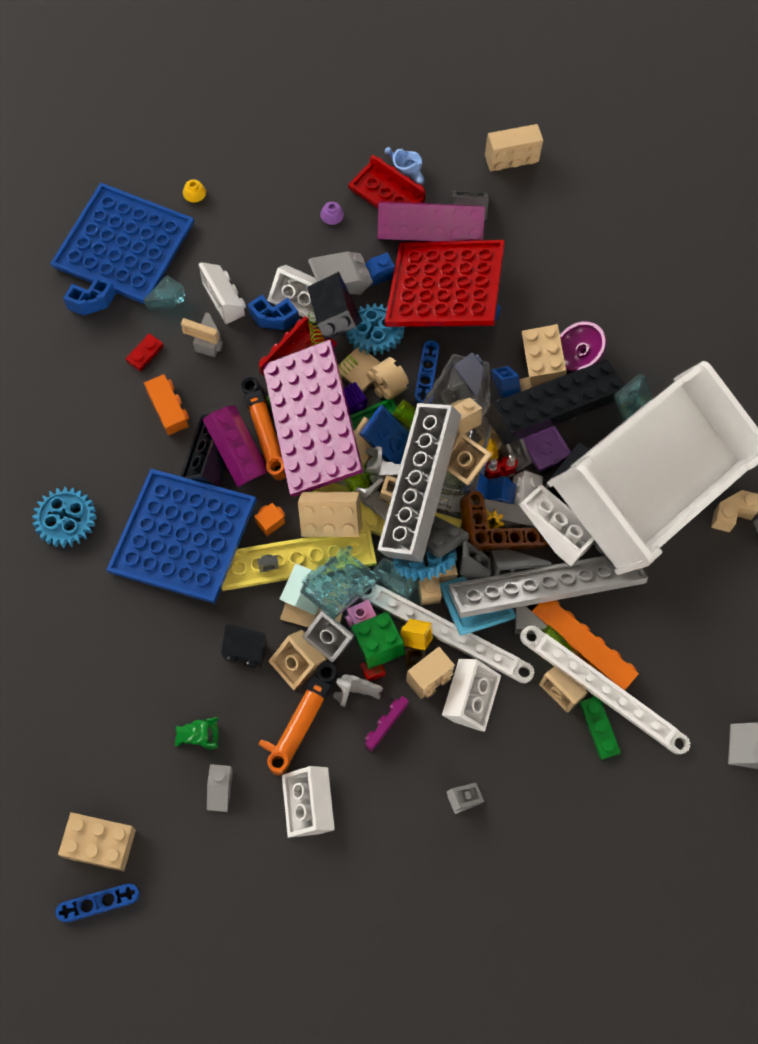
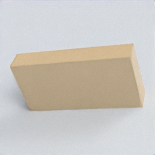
M183 318L181 327L184 334L217 344L219 340L217 329Z

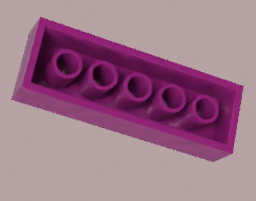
M379 201L377 239L417 241L483 240L485 206Z

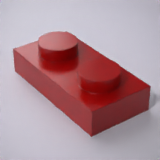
M149 333L125 358L126 362L141 372L164 347L163 342Z

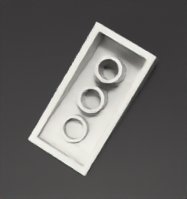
M542 484L520 503L519 506L553 551L571 567L595 542L574 512Z

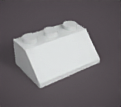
M200 263L199 269L202 284L225 324L245 316V302L237 296L238 291L235 285L230 284V277L227 271H223L220 265Z
M288 265L281 266L277 269L267 301L277 305L288 298L298 310L299 316L308 317V313L314 311L308 286L317 281L314 277Z
M459 659L442 716L454 723L485 732L501 675L477 659Z
M309 766L282 775L288 838L322 834L335 830L328 767Z

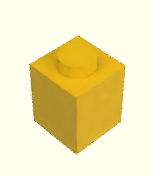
M409 619L405 626H402L400 633L401 637H403L404 646L426 650L433 639L432 623Z

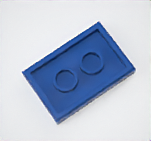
M381 405L359 435L372 448L382 447V458L386 462L401 464L409 432Z

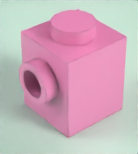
M368 599L348 608L345 619L348 626L351 627L375 617L376 614Z

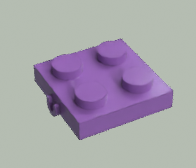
M555 426L523 438L530 458L538 472L560 464L571 453Z

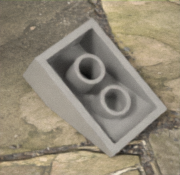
M346 251L314 257L308 260L317 282L339 272L350 294L361 295L373 283L361 253Z

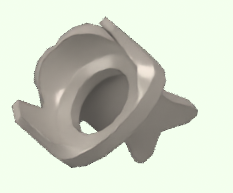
M380 446L366 449V454L373 456L367 463L366 472L369 475L374 474L382 478L388 475L397 478L401 464H394L393 462L383 460L382 447Z
M372 474L369 478L373 485H367L364 488L357 487L355 491L359 492L360 500L365 506L370 507L375 513H378L386 520L389 504L387 501L379 499L380 492L377 490L384 482V479Z
M343 675L341 679L337 678L336 681L342 692H334L333 698L341 706L345 707L349 692L367 694L380 699V692H382L383 688L354 675Z

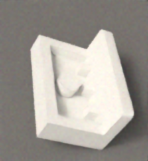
M526 470L514 475L512 482L517 484L514 504L520 505L541 484L543 485V477Z

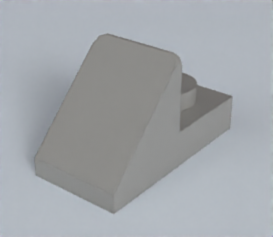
M477 783L446 791L455 814L485 802Z

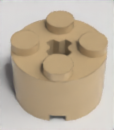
M391 357L383 360L366 373L367 378L375 386L374 391L376 395L387 400L393 399L409 388L406 386L409 384L406 373L401 366L397 367L394 364L396 360Z

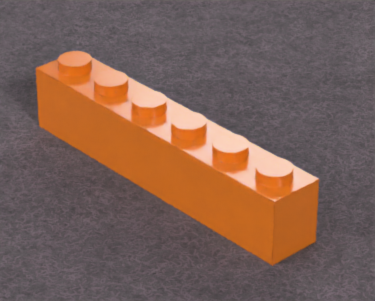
M557 600L539 603L532 610L547 625L545 631L551 637L623 690H626L639 673L631 663H626L622 660L621 655L616 650L608 648L602 638L594 636L587 625L580 624L570 611H565L560 606Z

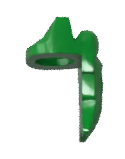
M219 717L195 720L182 727L176 726L175 746L183 743L201 745L208 750L218 748L217 721ZM208 727L211 728L213 734L210 742L208 741Z

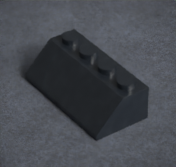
M205 414L200 417L181 477L219 487L226 464L203 422V419L209 415Z

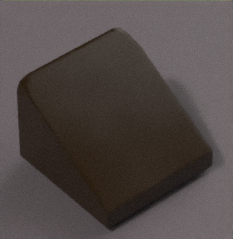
M404 646L407 668L415 666L425 658V650Z

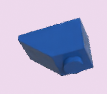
M388 252L371 258L365 264L373 281L369 287L393 279L395 266Z
M509 366L491 369L498 394L502 399L521 392L519 375Z

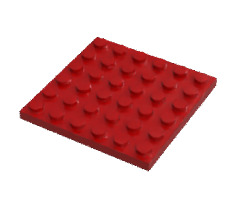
M504 240L400 243L385 317V326H494L505 248Z

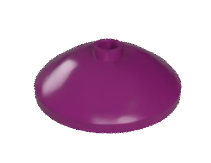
M587 321L578 322L570 325L560 334L566 371L575 372L596 364L605 353L607 346L606 335L595 323Z

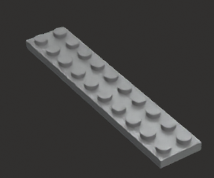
M607 556L578 560L572 567L567 563L451 583L448 590L460 618L645 584L648 577L643 568L617 575L614 571L616 567Z

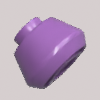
M328 202L322 208L320 216L326 224L335 225L343 220L344 212L338 203Z

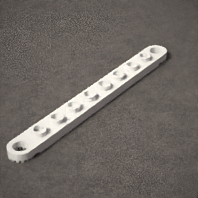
M364 580L358 584L357 595L361 600L366 601L369 599L371 605L384 612L388 611L390 615L405 623L409 619L432 623L434 638L520 683H528L532 680L534 669L530 663L472 633L460 636L455 624L372 581ZM369 586L372 592L369 595L363 594L361 588ZM519 669H528L529 676L525 678L520 676Z
M528 626L522 630L520 638L524 645L674 754H684L689 750L690 742L686 735L548 634H545L536 626ZM528 631H533L536 634L535 641L527 640L526 634ZM677 738H680L684 743L681 750L675 746L674 742Z

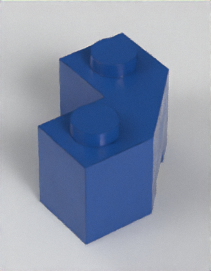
M96 276L88 290L71 284L63 299L68 310L84 316L108 308L116 295L113 282Z
M263 295L247 304L249 315L261 328L285 331L299 320L298 310L288 298L274 307L269 304Z
M478 472L469 485L462 483L460 495H466L476 490L483 494L484 499L514 504L517 484L504 476L489 480L482 473Z

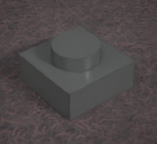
M268 554L257 559L260 573L279 569L277 555L272 556Z

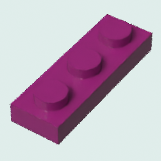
M402 696L399 700L395 699L389 707L391 710L387 716L383 715L377 722L378 728L375 732L371 730L366 736L365 748L371 753L408 706L409 700Z

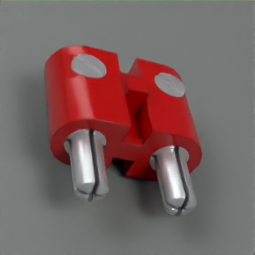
M515 455L504 457L502 460L492 459L488 461L483 476L489 480L497 479L500 476L512 478L518 465Z

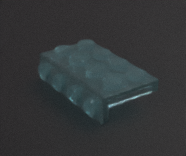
M351 545L345 549L341 548L335 557L331 556L323 566L319 565L313 574H307L302 580L303 586L300 593L333 619L375 586L381 578L351 555L353 550Z

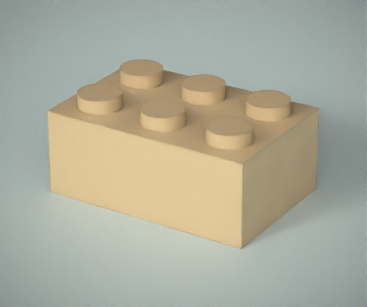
M538 124L488 133L485 158L489 170L499 171L505 168L539 162L543 138Z
M558 324L522 331L531 388L567 375Z
M359 492L301 493L298 508L302 537H359L362 529Z
M70 813L58 855L62 858L124 872L136 829L121 823Z

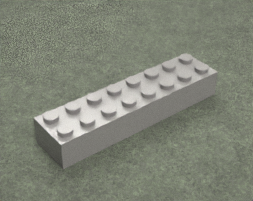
M417 403L377 549L388 558L423 562L461 419V414L452 405Z

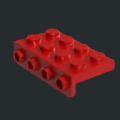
M375 155L370 157V163L348 184V189L377 209L379 201L423 203L426 199V190L423 186L416 184L408 176L403 175L395 167L388 165Z
M304 316L302 319H299L295 323L294 328L290 332L285 333L279 344H275L271 352L261 358L259 361L260 374L265 377L263 366L266 363L312 347L315 344L314 342H325L323 335L320 334L321 331H314L318 330V328L309 324L308 317ZM331 338L328 339L332 341L335 349L337 347V342Z

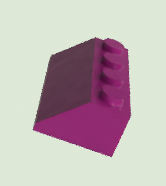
M235 405L216 410L203 419L237 487L269 473Z

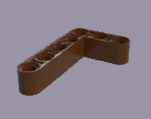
M475 490L460 499L463 530L469 534L467 542L477 549H542L550 546L537 528L488 529L485 500L481 492Z

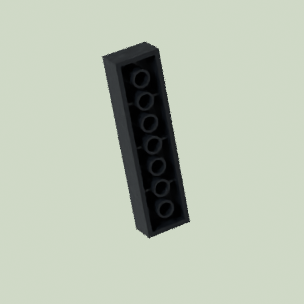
M604 360L492 402L484 416L502 443L507 445L618 401L627 387L608 360Z

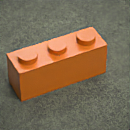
M165 374L144 382L146 391L168 436L189 427L187 422L190 419L186 409H181L180 405L182 402L178 394L174 395L173 390L175 388L171 379L167 380Z

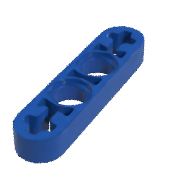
M433 340L425 342L423 346L414 396L416 404H429L431 401L439 355V344ZM430 347H433L432 357L428 356ZM425 362H431L433 364V367L427 369L423 366V364ZM422 378H428L431 382L427 385H424L421 383L420 380ZM422 390L425 391L424 400H420Z
M130 883L65 901L57 906L56 917L58 920L67 923L131 905L139 899L140 891L138 887ZM128 888L135 891L131 900L128 897L120 898L122 903H119L116 891H119L120 895L126 894ZM107 894L114 896V903L110 906L103 904V898ZM86 900L93 902V908L90 912L82 910V904ZM77 903V910L79 912V915H77V912L75 911L70 912L68 914V918H66L64 915H61V912L64 911V907H67L68 909H74L76 908L74 904Z

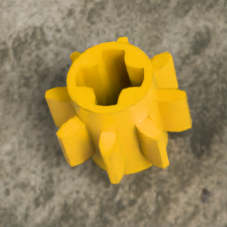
M496 508L491 512L488 509L486 510L488 529L499 528V525L504 526V522L500 520L503 518V513L498 514ZM495 518V521L491 524L490 520Z

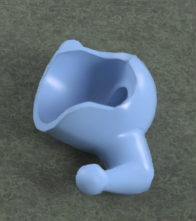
M390 147L385 149V153L390 156L394 166L400 173L410 177L416 184L421 186L424 184V177L420 171L422 158L417 152L397 149L394 153Z

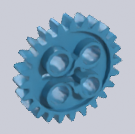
M374 303L373 307L366 304L365 309L360 306V311L358 312L363 322L357 327L346 331V338H349V344H353L354 349L359 347L360 353L366 350V355L370 351H373V355H376V352L379 351L383 355V350L390 352V347L395 349L396 343L400 344V339L403 338L404 327H386L387 307L384 309L383 304L377 307L376 303Z
M64 487L63 492L56 488L55 494L49 491L50 497L42 496L44 502H37L40 508H34L36 515L32 516L35 521L33 526L37 528L35 531L38 535L40 534L42 540L46 539L48 545L53 542L55 547L61 543V546L65 548L66 543L73 547V541L80 544L79 538L87 539L85 533H92L89 527H94L95 523L92 520L97 519L96 515L93 514L96 512V509L92 507L94 504L92 500H89L87 494L83 496L81 490L76 493L74 488L68 492L67 488ZM58 504H62L59 509H54ZM75 509H81L78 513H73ZM56 521L54 526H48L51 522ZM69 526H75L74 529L67 531Z
M456 548L441 558L425 551L429 565L427 567L424 564V559L423 562L393 558L396 573H400L401 577L405 576L406 579L412 577L413 581L417 578L423 581L425 577L431 580L432 576L438 578L439 573L446 574V570H451V566L455 565L457 560Z

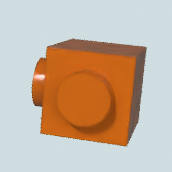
M271 503L268 506H263L254 516L255 523L268 537L285 524V513L279 506L276 508Z

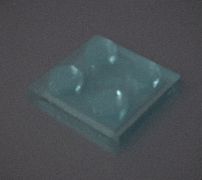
M640 373L614 395L623 422L646 403L653 400L646 377Z

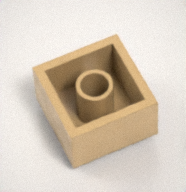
M438 647L407 671L406 682L420 699H423L425 696L429 698L437 691L435 688L440 684L442 686L446 685L452 679L451 676L453 675L455 665L442 649Z

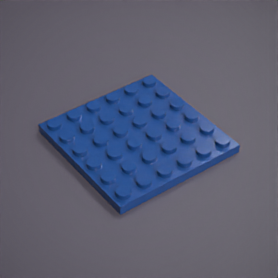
M100 182L50 264L52 268L93 283L96 276L111 281L116 293L147 305L193 226L194 218Z
M150 469L106 570L114 575L215 604L257 499L251 495Z

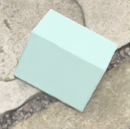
M295 563L280 600L316 615L332 579Z

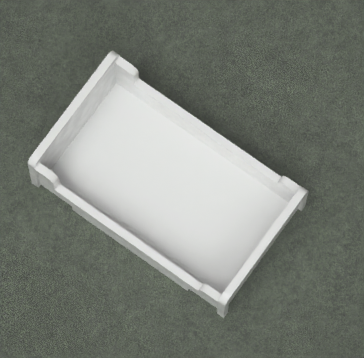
M702 361L674 378L675 382L653 400L646 403L571 465V468L547 482L550 487H555L616 567L614 571L617 575L649 566L662 554L663 551L660 549L662 545L745 472L758 465V427L713 367L706 361Z

